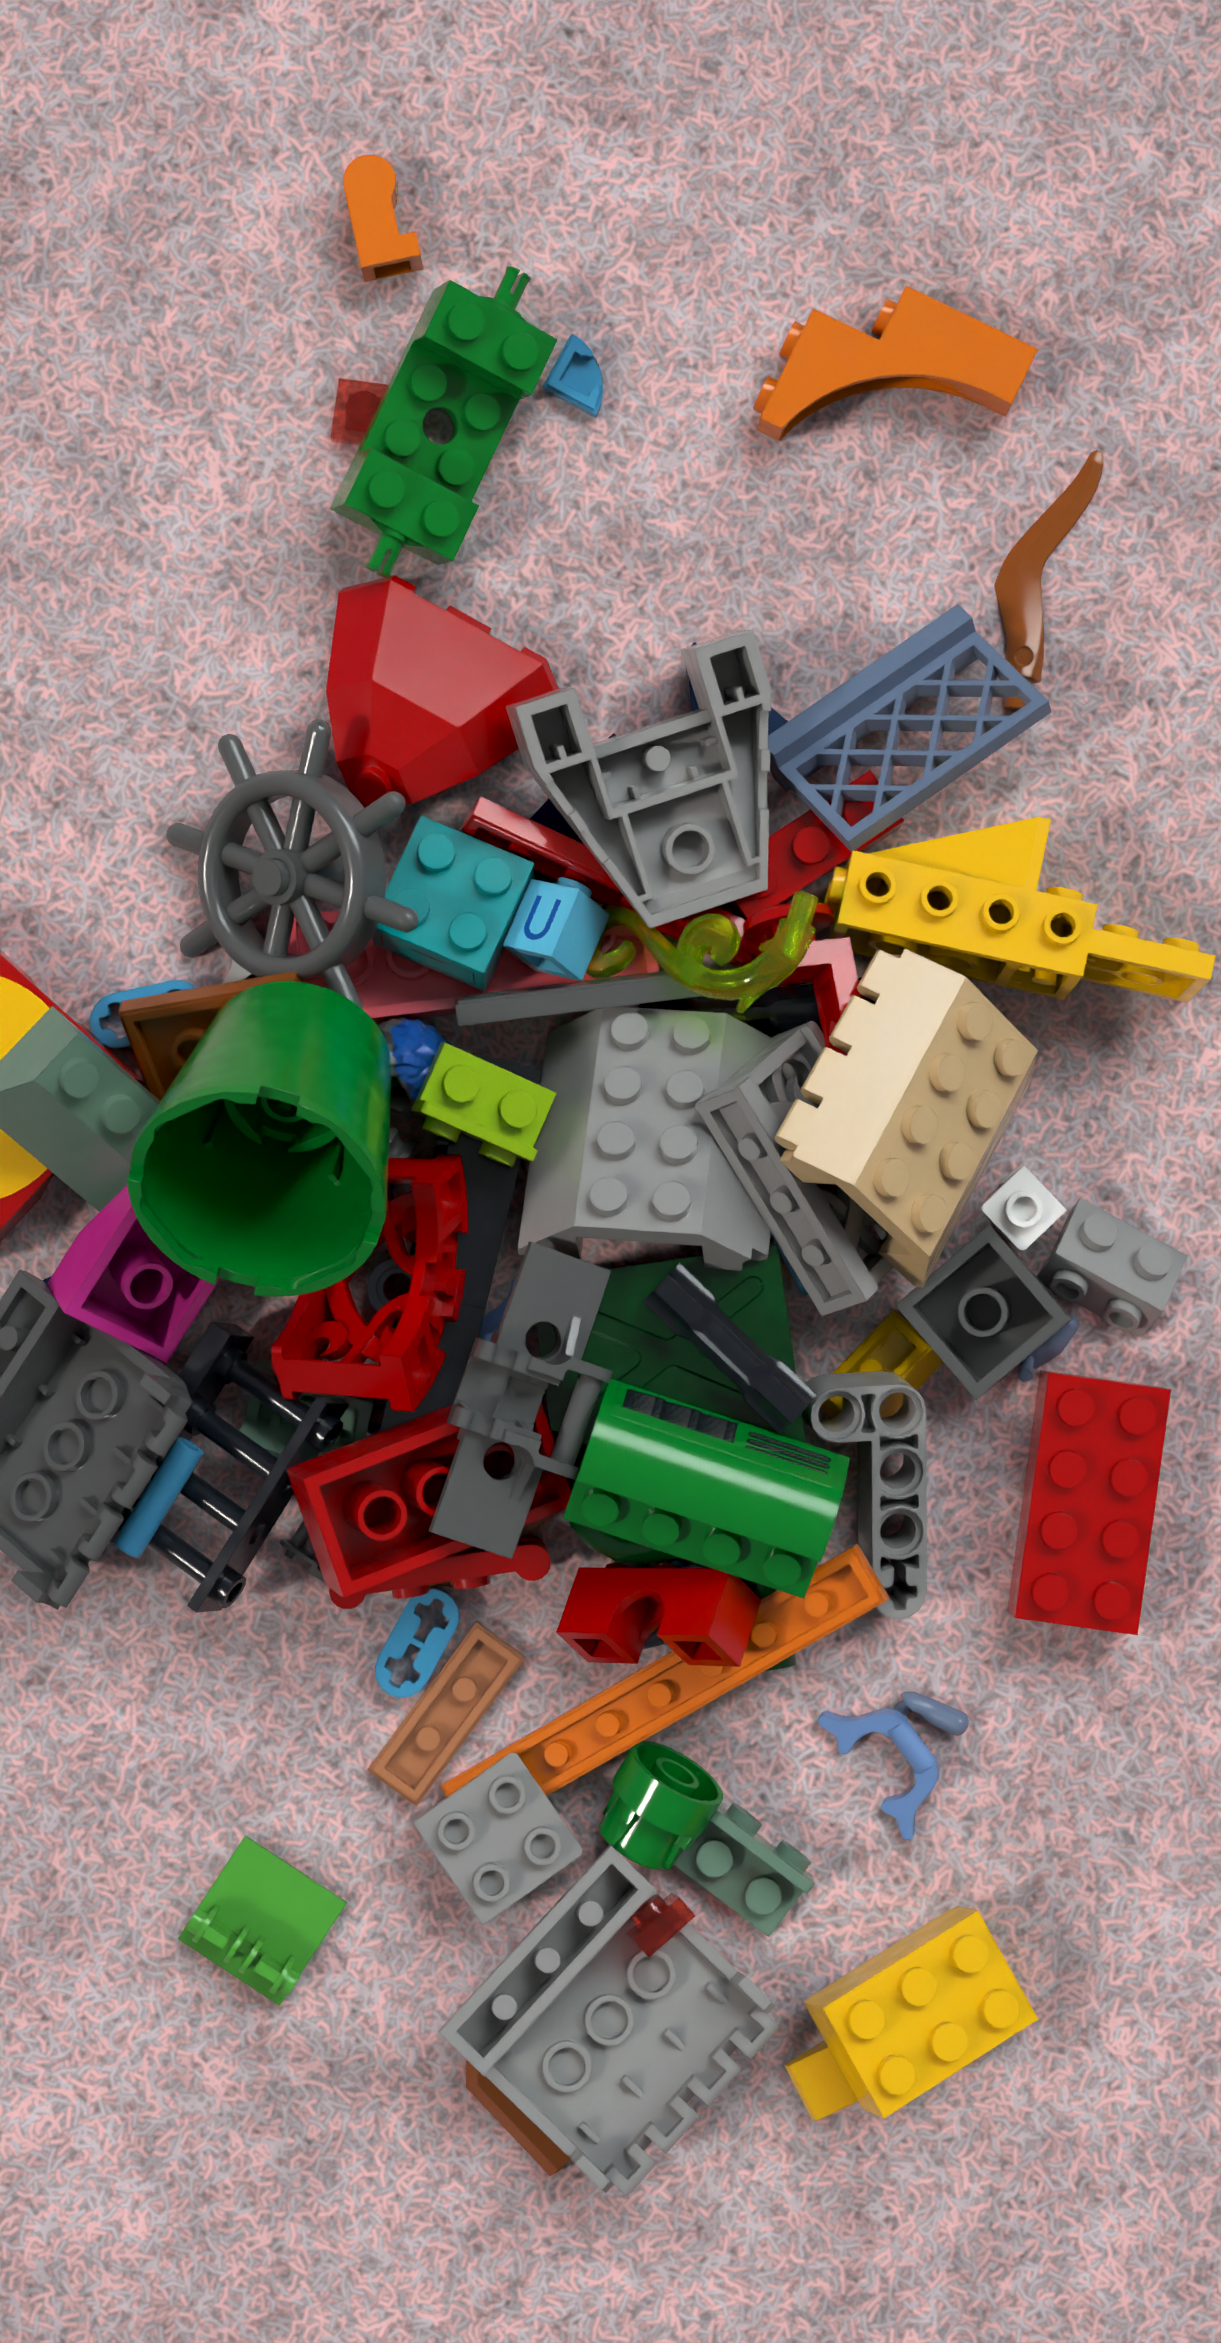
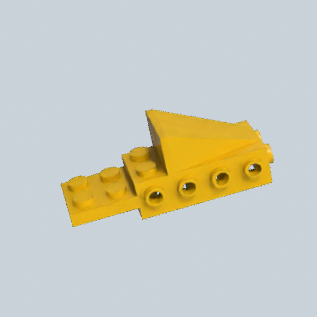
M1040 816L868 854L853 850L846 868L835 866L824 904L830 906L835 917V921L831 924L828 939L850 937L854 954L873 958L877 950H882L891 955H901L904 949H907L968 979L1062 1000L1068 996L1082 979L1188 1003L1211 980L1216 955L1199 952L1200 945L1186 939L1164 938L1161 944L1139 939V931L1123 925L1105 924L1102 926V930L1093 929L1098 904L1082 901V893L1063 887H1048L1046 893L1037 891L1051 819Z

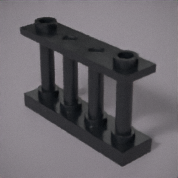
M212 1321L178 1375L185 1382L192 1400V1404L186 1412L188 1422L178 1437L191 1441L193 1436L201 1433L265 1479L247 1510H245L192 1472L180 1494L232 1531V1534L214 1562L163 1524H160L148 1544L150 1547L201 1583L187 1605L196 1613L221 1611L222 1608H227L233 1604L246 1585V1578L243 1576L294 1494L286 1469L313 1459L320 1452L328 1450L335 1443L343 1429V1422L340 1419L349 1406L347 1402L337 1397L317 1396L311 1407L299 1398L297 1400L284 1399L280 1385L247 1362L248 1354L245 1352L254 1337L236 1324ZM234 1382L297 1427L279 1458L215 1414L216 1406L213 1403L225 1384ZM160 1455L155 1460L158 1468L165 1459V1457ZM158 1468L150 1478L149 1482L137 1498L132 1508L128 1509L124 1507V1509L122 1510L124 1520L115 1532V1534L113 1535V1537L111 1538L110 1542H114L115 1538L117 1537L121 1528L123 1527L129 1515L133 1511L137 1502L141 1498L142 1494L146 1490L150 1481L154 1477Z

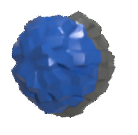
M401 1016L397 1019L392 1018L389 1021L382 1022L378 1027L387 1042L391 1056L390 1111L402 1113L407 1117L414 1113L411 1109L440 1043L452 1044L446 1040L444 1035H439L438 1029L434 1026L426 1025L419 1019L411 1020Z

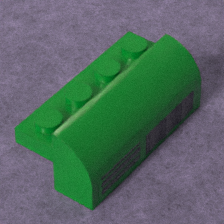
M611 1379L610 1383H607L563 1519L804 1599L818 1561L821 1562L834 1526L845 1487L850 1458Z

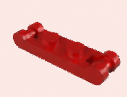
M525 1534L520 1535L512 1559L472 1546L345 1598L329 1588V1595L331 1601L336 1606L342 1609H352L363 1602L366 1594L392 1590L393 1598H412L429 1593L428 1585L453 1581L455 1589H471L489 1584L490 1575L516 1572L527 1581H536L542 1579L548 1573L551 1559L544 1542L539 1537Z

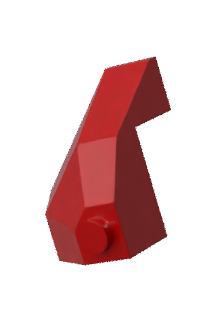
M396 575L390 576L389 579L381 578L343 588L338 593L326 695L336 762L349 791L360 801L364 808L390 791L401 793L405 799V805H410L480 775L519 749L505 706L559 689L547 659L526 647L520 652L489 635L492 628L450 605L444 610L415 594L416 586Z

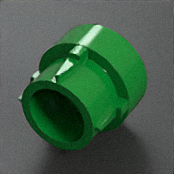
M642 1741L631 1747L612 1779L613 1785L611 1787L615 1790L603 1812L604 1817L599 1824V1830L608 1844L627 1859L650 1869H666L669 1871L682 1851L690 1849L696 1838L704 1832L723 1801V1792L714 1778L687 1756L665 1745L651 1741Z

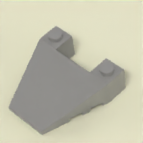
M739 630L681 649L699 709L593 744L575 688L564 687L505 706L525 768L648 928H653L768 889L769 809H767V771H770L768 718L769 711H771L772 690L753 630Z

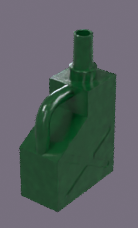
M778 1245L769 1246L767 1259L744 1262L742 1271L705 1268L703 1255L607 1268L611 1270L581 1360L613 1371L611 1379L777 1433L744 1401L735 1383L692 1342L675 1335L642 1301L681 1263L715 1296L721 1310L766 1354L783 1361L796 1374ZM547 1322L535 1324L540 1358L551 1352L556 1340L555 1332ZM570 1370L566 1371L564 1379L560 1381L559 1386L549 1383L545 1390L549 1425L554 1442H556L579 1373ZM603 1382L574 1465L579 1468L607 1386L605 1382ZM802 1413L780 1435L806 1443ZM567 1478L572 1492L575 1480ZM569 1521L571 1528L590 1549L614 1561L649 1563L679 1558ZM743 1578L741 1579L760 1599L776 1591V1589ZM795 1654L765 1671L796 1665Z

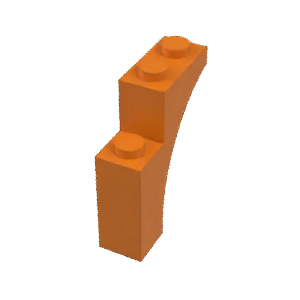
M907 285L898 303L888 298L886 299L871 332L880 336V340L813 308L805 326L795 321L783 343L779 355L788 359L779 379L768 376L759 392L753 410L761 413L757 431L780 441L794 426L812 413L833 402L864 392L892 388H916L947 393L977 403L1006 417L1038 349Z

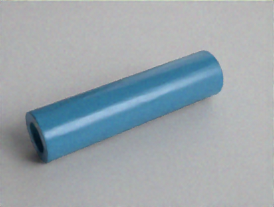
M182 1437L176 1439L115 1538L114 1544L120 1550L130 1556L141 1557L204 1455V1451L196 1444Z

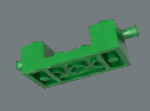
M507 266L494 298L479 296L451 280L433 289L334 498L330 510L381 536L369 562L365 566L372 572L378 571L377 575L390 578L391 571L402 548L437 565L454 560L479 508V505L472 502V499L520 399L532 395L558 339L527 323L521 314L515 310L528 282L531 280L530 276L524 272L518 275L520 270ZM430 410L444 412L452 422V435L445 444L433 443L424 434L423 419Z

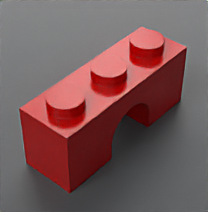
M869 770L848 785H878L879 781L873 772ZM844 801L841 817L852 827L873 812L874 802ZM810 809L769 836L768 889L731 901L730 903L739 917L744 920L767 908L786 904L797 897L808 886L835 869V866L838 867L849 861L852 852ZM900 818L855 851L865 852L897 831L904 823V819Z
M609 1563L605 1568L579 1567L556 1633L587 1662L638 1664L646 1640L659 1627L657 1636L688 1665L740 1667L761 1599L741 1580L742 1578L707 1566L706 1568H680L675 1565L661 1563L657 1564L655 1568H631L623 1564Z

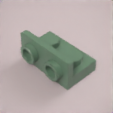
M733 1802L728 1810L720 1805L704 1832L696 1838L690 1849L682 1851L673 1865L769 1937L803 1892L808 1894L815 1885L813 1876L806 1871L811 1861L788 1842L781 1840L778 1846L774 1847L757 1834L762 1824L738 1804Z

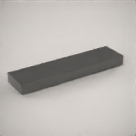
M695 967L457 996V999H454L457 1024L458 1026L699 997L705 996L703 974Z

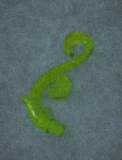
M796 891L787 918L780 919L777 931L772 939L760 944L759 950L763 952L752 962L729 970H713L706 968L702 964L704 955L712 950L710 958L720 966L731 961L738 952L741 942L738 928L733 922L722 915L705 914L694 918L684 928L676 948L655 927L648 928L636 911L619 905H603L601 908L610 916L586 974L594 978H609L621 972L630 964L636 954L635 947L630 941H623L616 950L609 953L602 952L601 950L602 939L606 931L614 926L623 925L627 926L637 935L671 979L687 990L711 999L730 1001L739 999L736 1010L739 1013H744L761 995L789 977L804 959L816 931L811 926L819 899L813 894Z

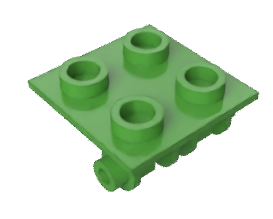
M245 1835L178 1939L280 2006L296 1985L302 1971L347 1902Z

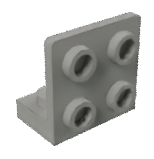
M515 1752L508 1753L434 1807L430 1802L410 1816L413 1824L482 1925H485L576 1860L583 1852L573 1834Z

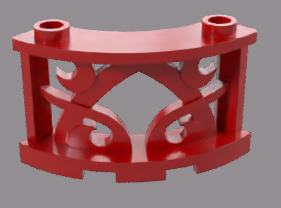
M438 1154L434 1159H388V1183L411 1184L412 1190L394 1199L388 1184L385 1222L373 1252L386 1240L393 1260L401 1269L412 1275L409 1293L400 1295L385 1304L374 1315L368 1325L359 1313L348 1285L356 1271L330 1287L299 1295L291 1317L271 1347L272 1368L278 1377L284 1399L297 1400L302 1392L389 1399L391 1410L414 1412L424 1399L444 1362L446 1353L442 1349H438V1345L446 1321L457 1322L465 1283L466 1270L455 1269L457 1233H468V1203L461 1155ZM403 1237L412 1243L416 1237L414 1255L408 1254ZM401 1316L396 1329L390 1327ZM344 1357L340 1362L334 1361ZM369 1358L380 1365L363 1363Z

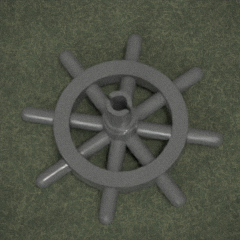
M322 719L313 720L306 729L299 770L269 771L256 775L238 736L233 734L222 736L218 742V750L235 787L220 801L211 815L205 831L182 823H174L168 827L166 832L167 840L170 844L199 855L198 889L206 921L181 939L180 951L184 956L194 958L219 942L231 959L258 977L297 972L301 981L323 978L328 989L343 995L363 1009L362 1002L346 967L363 952L370 942L378 923L402 932L414 930L419 923V917L415 910L385 899V861L377 833L378 829L404 811L406 804L404 797L401 793L390 791L364 808L360 801L346 787L336 780L323 775L331 737V728ZM290 796L293 797L285 836L270 804ZM317 811L326 821L332 832L309 847L315 812ZM251 824H253L265 850L264 853L242 846ZM239 871L252 875L254 886L243 895H241ZM318 901L341 908L330 932L316 905ZM272 905L266 937L264 938L251 919ZM294 917L311 950L301 956L287 953Z

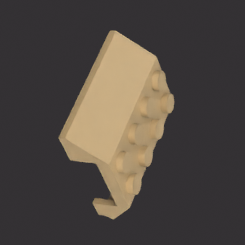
M904 949L901 955H891L882 950H877L857 986L860 994L876 1003L872 1004L855 995L850 998L829 1037L830 1043L848 1053L847 1056L828 1047L823 1048L800 1090L805 1098L819 1104V1107L816 1108L796 1099L774 1139L779 1145L788 1149L784 1151L779 1161L802 1182L838 1185L884 1228L888 1235L878 1253L914 1287L923 1288L1030 1084L1038 1050L967 977L907 949Z

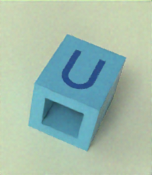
M560 877L556 884L531 879L503 946L534 971L582 981L610 915L590 898L592 891L577 881Z

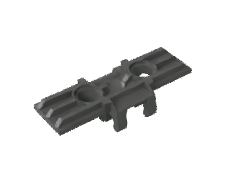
M528 1242L498 1331H493L490 1342L480 1338L475 1339L447 1422L460 1427L456 1438L460 1441L428 1531L512 1559L543 1469L576 1480L580 1468L574 1465L603 1382L610 1383L613 1374L611 1370L581 1360L611 1270L542 1245ZM547 1322L555 1332V1345L546 1356L535 1358L526 1348L525 1337L528 1330L534 1324ZM570 1370L579 1373L551 1457L539 1454L542 1435L532 1431L533 1424L548 1384L559 1386L560 1381L564 1379L566 1371ZM499 1442L507 1443L514 1453L513 1466L506 1475L492 1478L484 1469V1455L492 1445Z

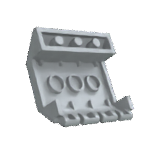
M632 1007L595 1009L548 1032L540 1086L557 1094L533 1146L538 1152L534 1161L529 1163L517 1249L518 1255L524 1256L528 1242H533L581 1259L583 1238L702 1246L704 1265L708 1269L742 1271L743 1263L748 1260L760 1261L767 1259L771 1231L695 1107V1104L707 1093L717 1090L760 1052L772 1038L727 1013ZM782 1073V1085L785 1092L786 1078ZM763 1081L758 1087L767 1102L770 1103Z
M609 1845L438 2030V2033L567 2154L572 2162L596 2186L607 2193L615 2185L628 2197L657 2164L644 2150L654 2142L666 2154L700 2117L687 2104L691 2098L696 2095L709 2107L742 2070L729 2056L738 2048L751 2060L780 2026L767 2015L775 2007L772 2001L750 1979L738 1972L655 1891L656 1889L628 1861Z

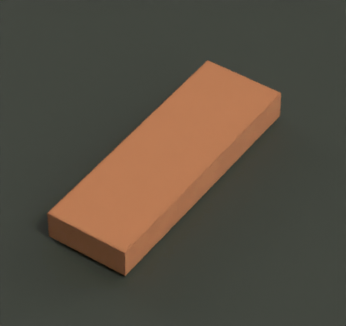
M476 1620L369 1766L368 1771L417 1807L526 1656Z

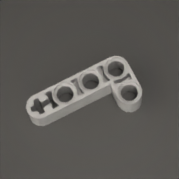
M876 1371L823 1374L813 1377L806 1384L817 1396L802 1412L804 1421L818 1436L828 1442H857L858 1545L884 1588L892 1586V1593L888 1594L889 1599L876 1608L881 1614L891 1619L901 1620L911 1617L920 1610L925 1602L927 1593L926 1407L924 1399L914 1387L894 1372ZM896 1392L902 1393L903 1403L899 1411L889 1417H880V1405L884 1398ZM842 1396L843 1407L840 1413L831 1420H819V1408L822 1403L830 1397ZM902 1453L904 1459L899 1471L892 1476H880V1467L884 1459L892 1454ZM897 1513L903 1514L904 1520L899 1531L889 1536L880 1535L881 1525L886 1518ZM886 1558L891 1559V1564L886 1560ZM894 1571L902 1578V1582L893 1583Z

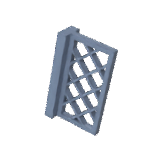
M957 604L768 735L770 771L774 780L786 792L792 789L852 852L1051 713L1049 701L976 632L972 617ZM977 659L987 666L985 680H954L955 674ZM924 696L938 697L935 715H904L905 709ZM950 697H981L978 715H947ZM993 697H1019L1026 704L1010 716L990 715ZM889 731L885 750L855 749L856 744L872 732ZM901 731H932L928 750H897ZM943 732H975L973 742L962 750H940ZM825 765H839L835 784H809L806 781V778ZM851 766H882L878 785H848ZM894 766L925 767L923 777L912 785H890ZM844 801L874 802L873 812L852 827L841 817Z

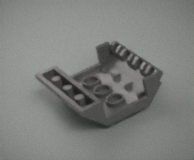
M23 1270L18 1271L0 1300V1550L24 1570H18L11 1581L36 1603H44L58 1610L60 1606L67 1608L90 1572L89 1561L91 1559L94 1561L98 1560L123 1522L122 1510L124 1507L132 1508L158 1468L155 1461L158 1455L165 1457L188 1422L186 1412L191 1406L192 1400L185 1382L158 1359L65 1314L47 1286V1283Z

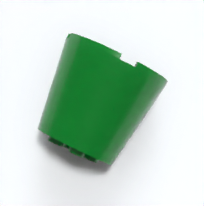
M277 981L256 985L240 992L220 1009L144 1125L131 1155L130 1172L127 1178L131 1205L143 1230L167 1257L187 1272L211 1284L216 1285L217 1278L219 1277L238 1284L255 1287L254 1295L267 1297L302 1295L330 1287L354 1273L364 1264L377 1245L387 1211L391 1056L387 1042L377 1024L361 1007L343 995L315 984L296 981Z

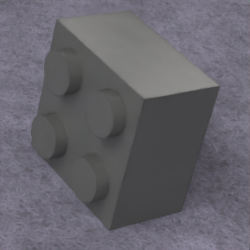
M988 1225L934 1271L923 1288L916 1287L895 1305L975 1400L981 1398L1073 1320L1070 1314L992 1225Z

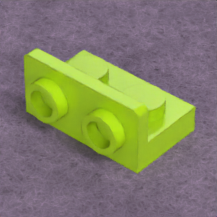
M441 1042L411 1111L426 1117L422 1126L423 1129L455 1143L460 1133L482 1142L479 1154L513 1168L516 1158L523 1161H534L538 1150L534 1149L533 1146L557 1093L450 1044Z

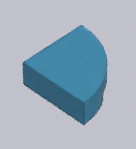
M571 333L543 385V390L597 418L603 400V378H601L600 367H598L599 365H597L598 363H596L597 361L591 349L579 337Z

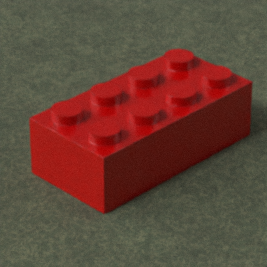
M1040 1370L1007 1612L1014 1618L1138 1635L1171 1389Z
M541 1403L532 1431L542 1435L539 1454L551 1457L555 1442ZM453 1404L286 1469L325 1584L343 1598L472 1547L471 1545L428 1531L460 1441L456 1439L460 1427L447 1422ZM499 1442L489 1447L483 1459L486 1473L492 1478L506 1475L513 1466L514 1453L512 1448L504 1442ZM543 1469L524 1526L566 1509L571 1495L566 1477Z

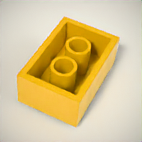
M956 1906L931 1920L803 2001L862 2109L881 2118L891 2115L1038 2020L1037 2015L979 1911Z

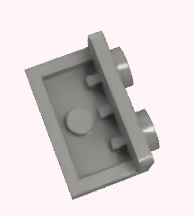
M1080 1198L1072 1208L1051 1255L1040 1268L1037 1277L1060 1299L1075 1302L1104 1318L1112 1327L1141 1337L1164 1312L1187 1255Z

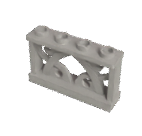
M809 1021L774 1036L760 1052L717 1090L707 1093L695 1104V1107L821 1316L866 1302L879 1289L877 1284L894 1267L878 1253L888 1232L839 1186L837 1198L832 1193L819 1189L816 1183L802 1182L779 1161L784 1151L788 1149L779 1145L774 1137L794 1101L799 1099L816 1108L819 1107V1104L808 1100L800 1092L821 1051L825 1047L824 1036L816 1022ZM782 1073L787 1080L785 1092L782 1085ZM763 1081L770 1103L767 1102L758 1087ZM862 1224L867 1226L873 1225L881 1240L873 1237ZM857 1245L868 1253L863 1260L856 1251Z

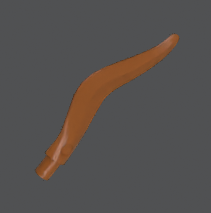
M1098 450L1090 453L1071 484L1011 549L1002 564L994 585L1006 635L1005 660L1031 684L1041 682L1044 659V623L1041 589L1043 567L1055 548L1086 510L1098 488L1102 476L1104 458L1103 453ZM1006 697L1004 709L1015 713L1026 704L1019 697Z

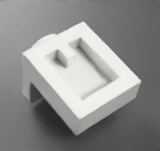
M1025 1166L1016 1167L999 1183L1001 1187L981 1206L982 1213L1018 1250L1027 1249L1067 1211Z

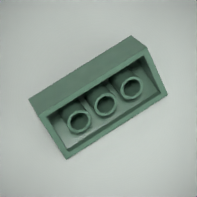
M52 1006L0 1060V1129L100 1212L127 1185L131 1155L135 1142L160 1100Z

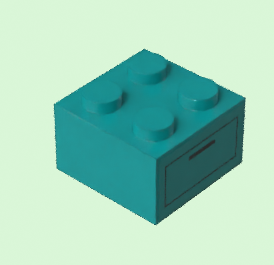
M421 815L385 891V899L415 910L419 917V923L410 932H402L378 923L372 936L373 944L486 992L505 950L503 946L529 882L531 879H535L534 863Z

